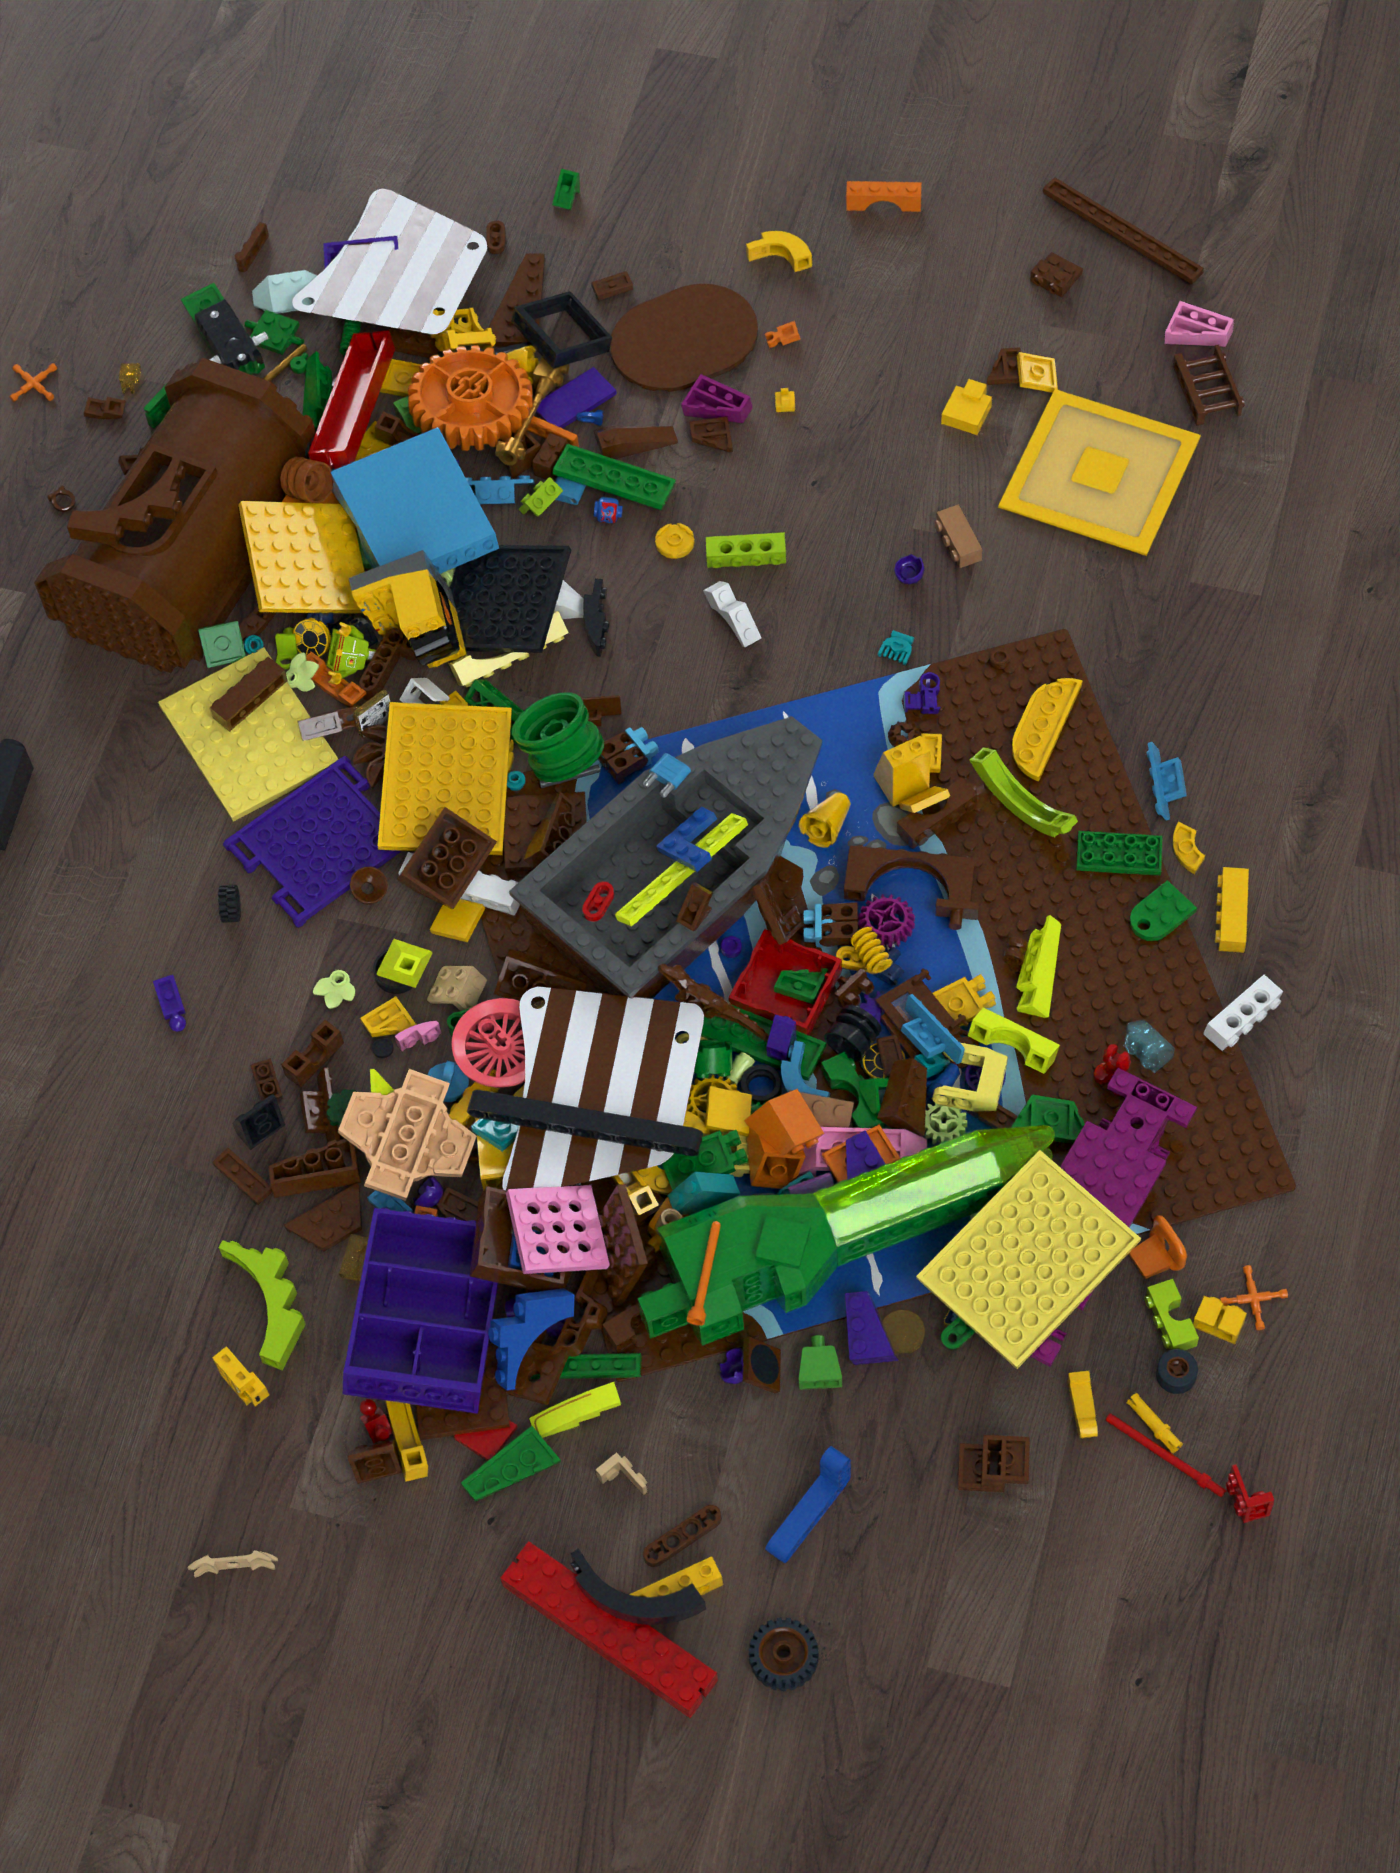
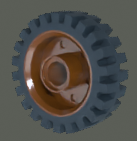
M776 1618V1621L769 1620L766 1625L762 1624L759 1630L753 1634L749 1647V1662L756 1678L759 1681L761 1680L766 1687L770 1686L773 1690L781 1689V1691H786V1689L795 1690L797 1686L802 1687L805 1685V1682L809 1681L812 1678V1674L816 1671L819 1659L817 1641L812 1631H809L805 1624L801 1625L800 1621H792L791 1618H786V1620ZM782 1650L790 1653L787 1658H780L777 1654Z

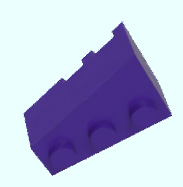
M867 1291L845 1293L850 1361L854 1365L899 1361L871 1295Z

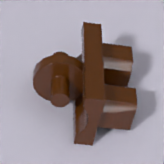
M860 968L853 976L850 975L848 978L840 976L837 979L840 986L834 994L839 1000L841 1008L849 1004L858 1006L861 1001L858 995L861 992L869 995L874 990V986L868 979L865 970Z

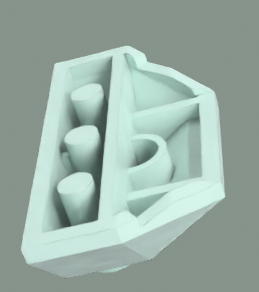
M302 270L267 276L252 291L254 308H260L263 311L268 310L276 314L299 311L292 304L293 298L317 275ZM311 297L302 300L304 305H312L314 303V299Z

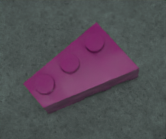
M702 374L699 375L681 404L684 416L705 419L728 416L729 422L744 423L753 408L750 396Z

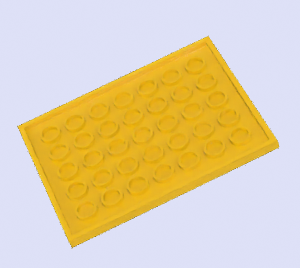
M389 703L378 850L416 851L441 811L446 807L497 841L489 855H503L512 708Z

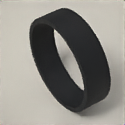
M388 949L383 951L376 958L373 965V973L378 986L391 994H401L411 990L413 987L405 984L390 986L379 980L377 971Z

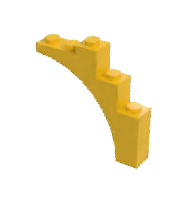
M637 1171L612 1176L616 1186L626 1185L634 1214L641 1215L658 1206L649 1185L644 1182Z

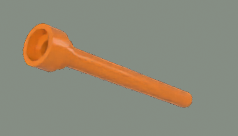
M714 1221L711 1225L695 1305L688 1311L687 1322L693 1325H704L706 1320V1313L703 1307L721 1227L718 1221Z

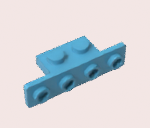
M501 476L499 480H491V477H480V481H472V478H466L470 487H475V496L480 505L515 504V485H535V480L530 479V476H518V479L511 480L510 476Z
M1149 742L1147 757L1152 767L1149 769V772L1154 780L1152 790L1157 799L1155 809L1157 814L1167 821L1170 820L1168 802L1187 796L1182 763L1178 757L1161 763L1159 749L1153 742Z
M913 994L908 995L905 1011L914 1020L903 1024L901 1031L927 1059L944 1051L956 1064L961 1063L965 1051L963 1045L927 1010L920 1000Z

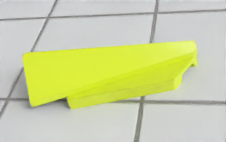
M1051 915L1046 917L1045 926L1040 931L1035 929L1030 935L1016 986L1017 989L1023 992L1017 1011L1043 1018L1049 1017L1061 930L1060 922Z

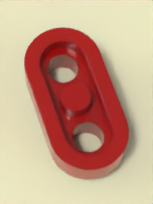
M597 883L582 907L583 915L588 921L595 922L600 920L607 911L614 898V889L610 883Z

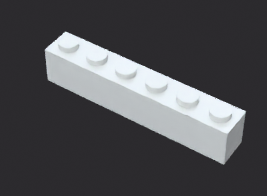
M408 852L399 870V875L408 863V861L410 860V858L412 857L413 853ZM478 871L460 899L483 904L484 907L515 916L520 904L510 896L509 891L518 882L502 880L496 875L491 874L489 876Z

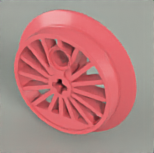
M507 998L487 1000L469 1009L458 1021L452 1036L453 1057L460 1070L471 1080L494 1088L512 1087L525 1082L523 1031L521 1030L516 1033L521 1024L520 1001ZM503 1019L502 1028L496 1023V1020ZM508 1019L514 1020V1024L506 1034ZM487 1030L493 1031L490 1034L484 1033ZM472 1038L481 1043L468 1042V1040ZM466 1050H477V1052L466 1054ZM477 1059H481V1060H479L477 1063H475L473 1066H472V1064L470 1063V1061H474V1060H477ZM504 1060L507 1073L501 1076L502 1062ZM509 1061L514 1066V1068L511 1069ZM497 1063L496 1077L489 1076ZM486 1064H488V1066L486 1067V1069H485V1071H484L483 1073H481V1072L478 1071V1070H480L482 1067H484Z

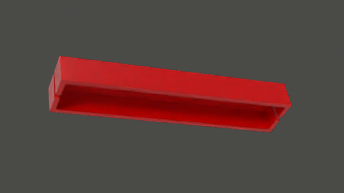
M389 331L373 332L372 335L377 350H375L370 332L353 334L308 454L311 460L324 462L330 466L331 470L333 468L336 470L355 461L395 352V346Z
M528 1541L516 1557L517 1564L512 1562L501 1576L503 1587L681 1713L691 1718L703 1702L702 1696L706 1698L717 1683V1672L650 1625L628 1622L600 1609L577 1586L575 1577L578 1576L577 1574Z

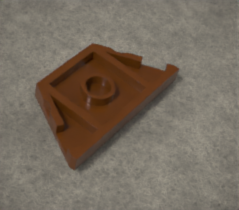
M358 1183L284 1224L285 1229L300 1236L302 1240L314 1244L316 1248L322 1251L330 1249L361 1231V1203Z

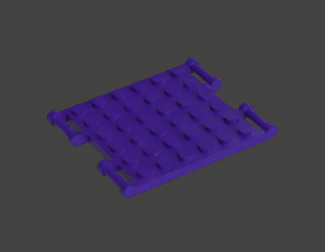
M347 756L341 757L230 836L223 843L225 849L231 851L244 865L247 873L254 872L257 866L261 864L280 884L282 888L272 896V900L285 910L298 928L303 926L306 920L350 889L351 877L358 869L363 867H375L378 869L402 852L397 850H378L380 812L361 793L370 788L367 778H364L350 764L351 761ZM345 769L357 784L353 785L340 770ZM238 842H241L254 856L251 860L236 846ZM290 895L303 912L298 914L285 897Z

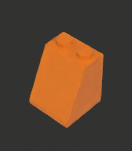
M798 1089L768 1100L744 1120L747 1126L783 1156L791 1152L795 1155L804 1150L805 1146L808 1149L819 1143L818 1138L824 1134Z
M749 1128L747 1149L751 1186L782 1189L797 1179L806 1157L804 1150L795 1155L791 1152L783 1156Z

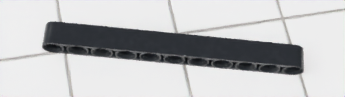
M474 1090L472 1092L467 1109L469 1115L480 1119L686 1156L698 1155L703 1138V1132L692 1127L483 1090Z

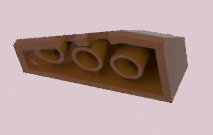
M608 426L594 430L601 455L612 459L678 444L673 426Z
M561 792L556 795L528 845L524 861L534 869L572 836V827L575 826V804Z
M510 948L494 994L520 1001L522 995L531 988L547 987L584 992L587 982L535 957ZM540 996L534 997L532 999L534 1000V1002H541V1000L545 1001L544 998Z

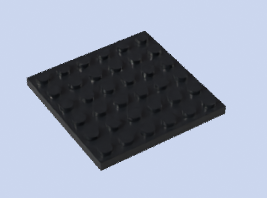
M499 545V549L457 566L450 589L452 590L465 650L476 652L542 653L572 551L571 548L559 545Z

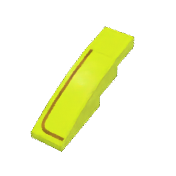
M612 1382L569 1398L529 1419L531 1426L544 1438L577 1427L579 1422L600 1416V1412L620 1406L621 1401L615 1384Z

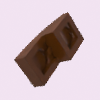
M88 397L84 417L96 419L122 418L126 401L107 397L106 401Z

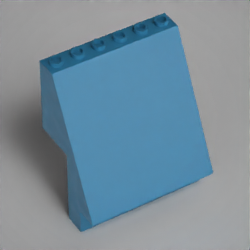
M438 427L331 471L334 482L332 492L357 527L365 557L373 569L423 550L441 574L499 549L496 534Z

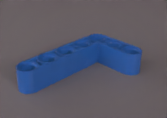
M832 1446L825 1451L820 1459V1476L769 1540L765 1548L767 1552L784 1564L792 1557L851 1478L850 1458Z

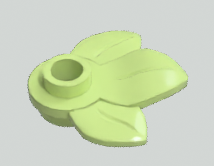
M305 653L296 655L290 663V669L286 672L287 682L290 687L298 688L304 692L315 688L311 678L317 672L319 664L306 661Z
M336 970L332 972L330 977L322 978L317 982L313 989V994L325 996L326 1006L329 1009L338 1007L343 999L352 1001L355 996V988L350 983L349 975L345 971Z

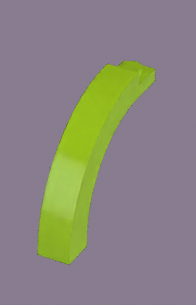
M983 747L970 759L972 766L991 792L1013 814L1032 828L1048 836L1056 837L1059 833L1065 834L1069 832L1078 822L1075 815L1053 809L1029 793L1010 773L996 750Z

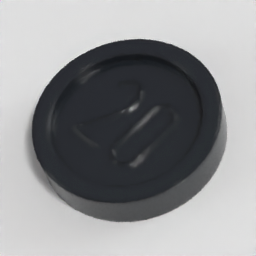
M384 1037L378 1038L372 1045V1051L378 1058H387L394 1050L392 1041Z

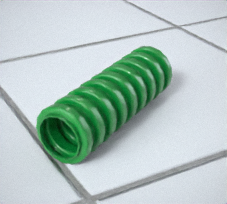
M345 319L339 349L343 356L346 355L353 334L360 333L361 322Z

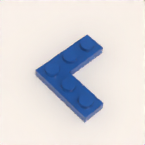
M700 807L656 846L658 851L698 872L712 857L709 852L690 842L717 820L715 813Z

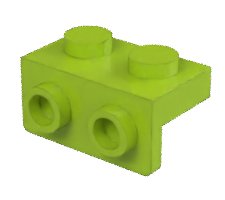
M550 477L544 483L540 481L533 488L535 491L531 496L528 493L520 501L523 505L518 510L524 515L530 509L539 517L563 492V489Z

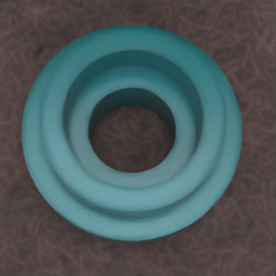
M250 635L244 641V649L248 654L256 653L259 649L263 648V641L257 635ZM252 641L255 644L254 648H251Z
M520 771L508 773L507 787L513 791L522 789L526 782L524 774Z

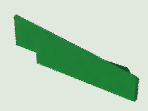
M317 351L307 359L302 414L312 418L315 433L332 392V370L328 365L323 366L319 360L320 354Z

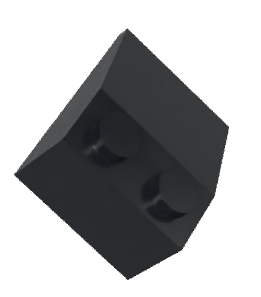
M274 1094L264 1101L256 1103L251 1110L239 1115L232 1123L235 1132L250 1150L285 1126Z

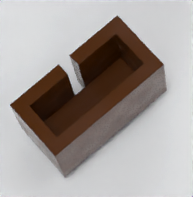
M552 433L548 435L532 461L534 476L545 480L549 477L552 480L556 475H553V468L568 444L567 439Z

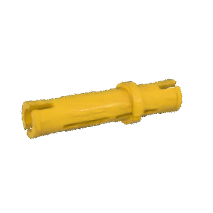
M1138 1393L1130 1397L1132 1400L1128 1399L1127 1404L1155 1433L1154 1437L1156 1439H1160L1172 1454L1179 1450L1178 1446L1181 1448L1183 1443L1170 1431L1171 1427L1161 1421Z

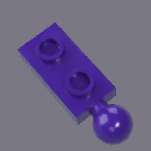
M170 975L153 981L165 1020L170 1019L169 1026L173 1031H182L186 1027V1020L181 1015L186 1012L174 976Z

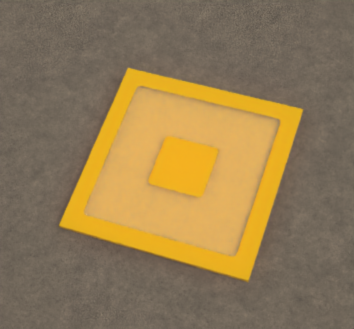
M1054 389L998 508L1147 556L1201 435Z

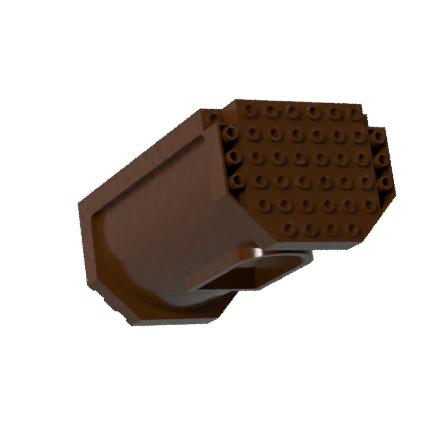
M205 358L199 359L195 364L190 363L186 365L182 370L177 369L165 386L171 408L103 510L123 505L144 494L163 465L169 467L173 457L181 458L186 473L200 478L199 482L183 504L181 512H178L176 519L172 521L164 535L156 542L144 547H128L120 543L118 545H110L82 540L73 554L47 563L34 582L47 617L53 621L63 622L68 634L75 639L80 638L91 645L101 646L109 652L119 653L124 658L135 659L139 663L153 666L161 672L172 673L177 666L185 669L192 659L200 662L204 656L198 628L225 623L253 579L238 504L241 501H283L287 495L284 493L280 481L284 465L293 457L310 459L308 452L316 434L312 418L308 415L303 416L296 409L297 405L289 397H282L276 391L277 387L272 382Z

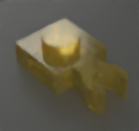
M121 363L119 380L122 383L121 389L123 394H125L126 388H130L132 394L135 392L133 383H139L140 363Z

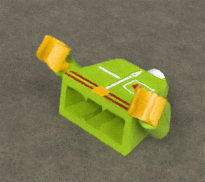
M342 622L339 623L342 626L340 630L333 629L326 665L333 670L328 672V675H332L328 683L338 685L341 679L356 673L357 670H362L365 666V661H371L376 652L375 649L368 648L369 642L364 639L363 633L354 625H347Z

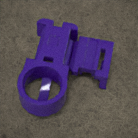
M927 672L921 676L919 681L920 692H917V694L904 693V713H907L908 709H921L923 714L939 713L940 707H937V695L940 691V679L935 673ZM925 679H926V687L923 685V680H925ZM930 679L935 681L936 687L930 688Z

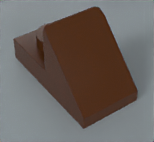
M696 882L692 883L676 921L688 929L696 931L712 910L708 904L713 892Z

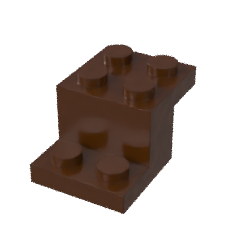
M983 1435V1444L960 1443L958 1490L1004 1492L1005 1483L1028 1484L1030 1437Z

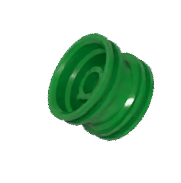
M562 692L544 697L524 710L513 725L512 735L519 748L524 753L529 754L528 763L535 776L541 781L559 782L572 778L589 768L603 751L604 739L597 726L588 721L589 712L583 700L577 694Z

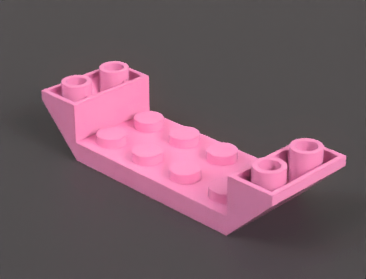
M821 1127L824 1134L818 1138L819 1143L809 1149L806 1146L804 1147L806 1157L798 1177L811 1171L815 1178L816 1171H830L821 1154L871 1128ZM883 1129L900 1158L914 1155L927 1148V1139L906 1129Z

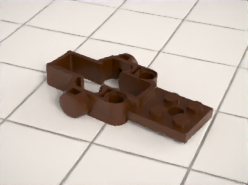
M598 1270L565 1271L564 1285L561 1289L566 1287L572 1272L585 1275L575 1297L581 1308L585 1309L587 1306L582 1320L576 1324L574 1319L566 1318L558 1340L553 1347L540 1344L545 1337L547 1329L534 1340L521 1361L515 1389L506 1390L508 1395L545 1405L549 1404L568 1357H575L581 1354L591 1330L602 1329V1324L607 1319V1307L590 1297L600 1274ZM524 1289L522 1294L532 1293L536 1291ZM534 1374H540L538 1381L530 1382V1378Z

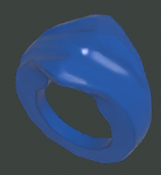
M598 409L596 412L578 413L576 418L580 422L594 423L601 426L604 415L603 411Z

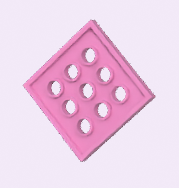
M591 1185L507 1190L506 1197L523 1274L598 1270L609 1267L610 1264ZM569 1204L576 1205L579 1212L572 1211L569 1208ZM548 1206H555L558 1210V1213H553L552 1211H550ZM527 1207H534L537 1210V1214L529 1212ZM573 1224L582 1226L583 1232H578L574 1229ZM553 1225L560 1226L563 1233L554 1231ZM536 1226L540 1228L542 1234H536L535 1232H533L532 1227ZM578 1244L585 1245L588 1252H582L578 1248ZM557 1246H564L567 1249V1253H561ZM536 1247H543L546 1250V1254H540Z

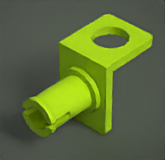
M290 627L285 628L283 634L275 635L278 654L276 663L283 669H290V663L282 664V660L288 659L292 661L298 655L296 636L293 634L294 629Z

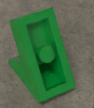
M561 168L552 205L571 210L575 193H580L579 173Z

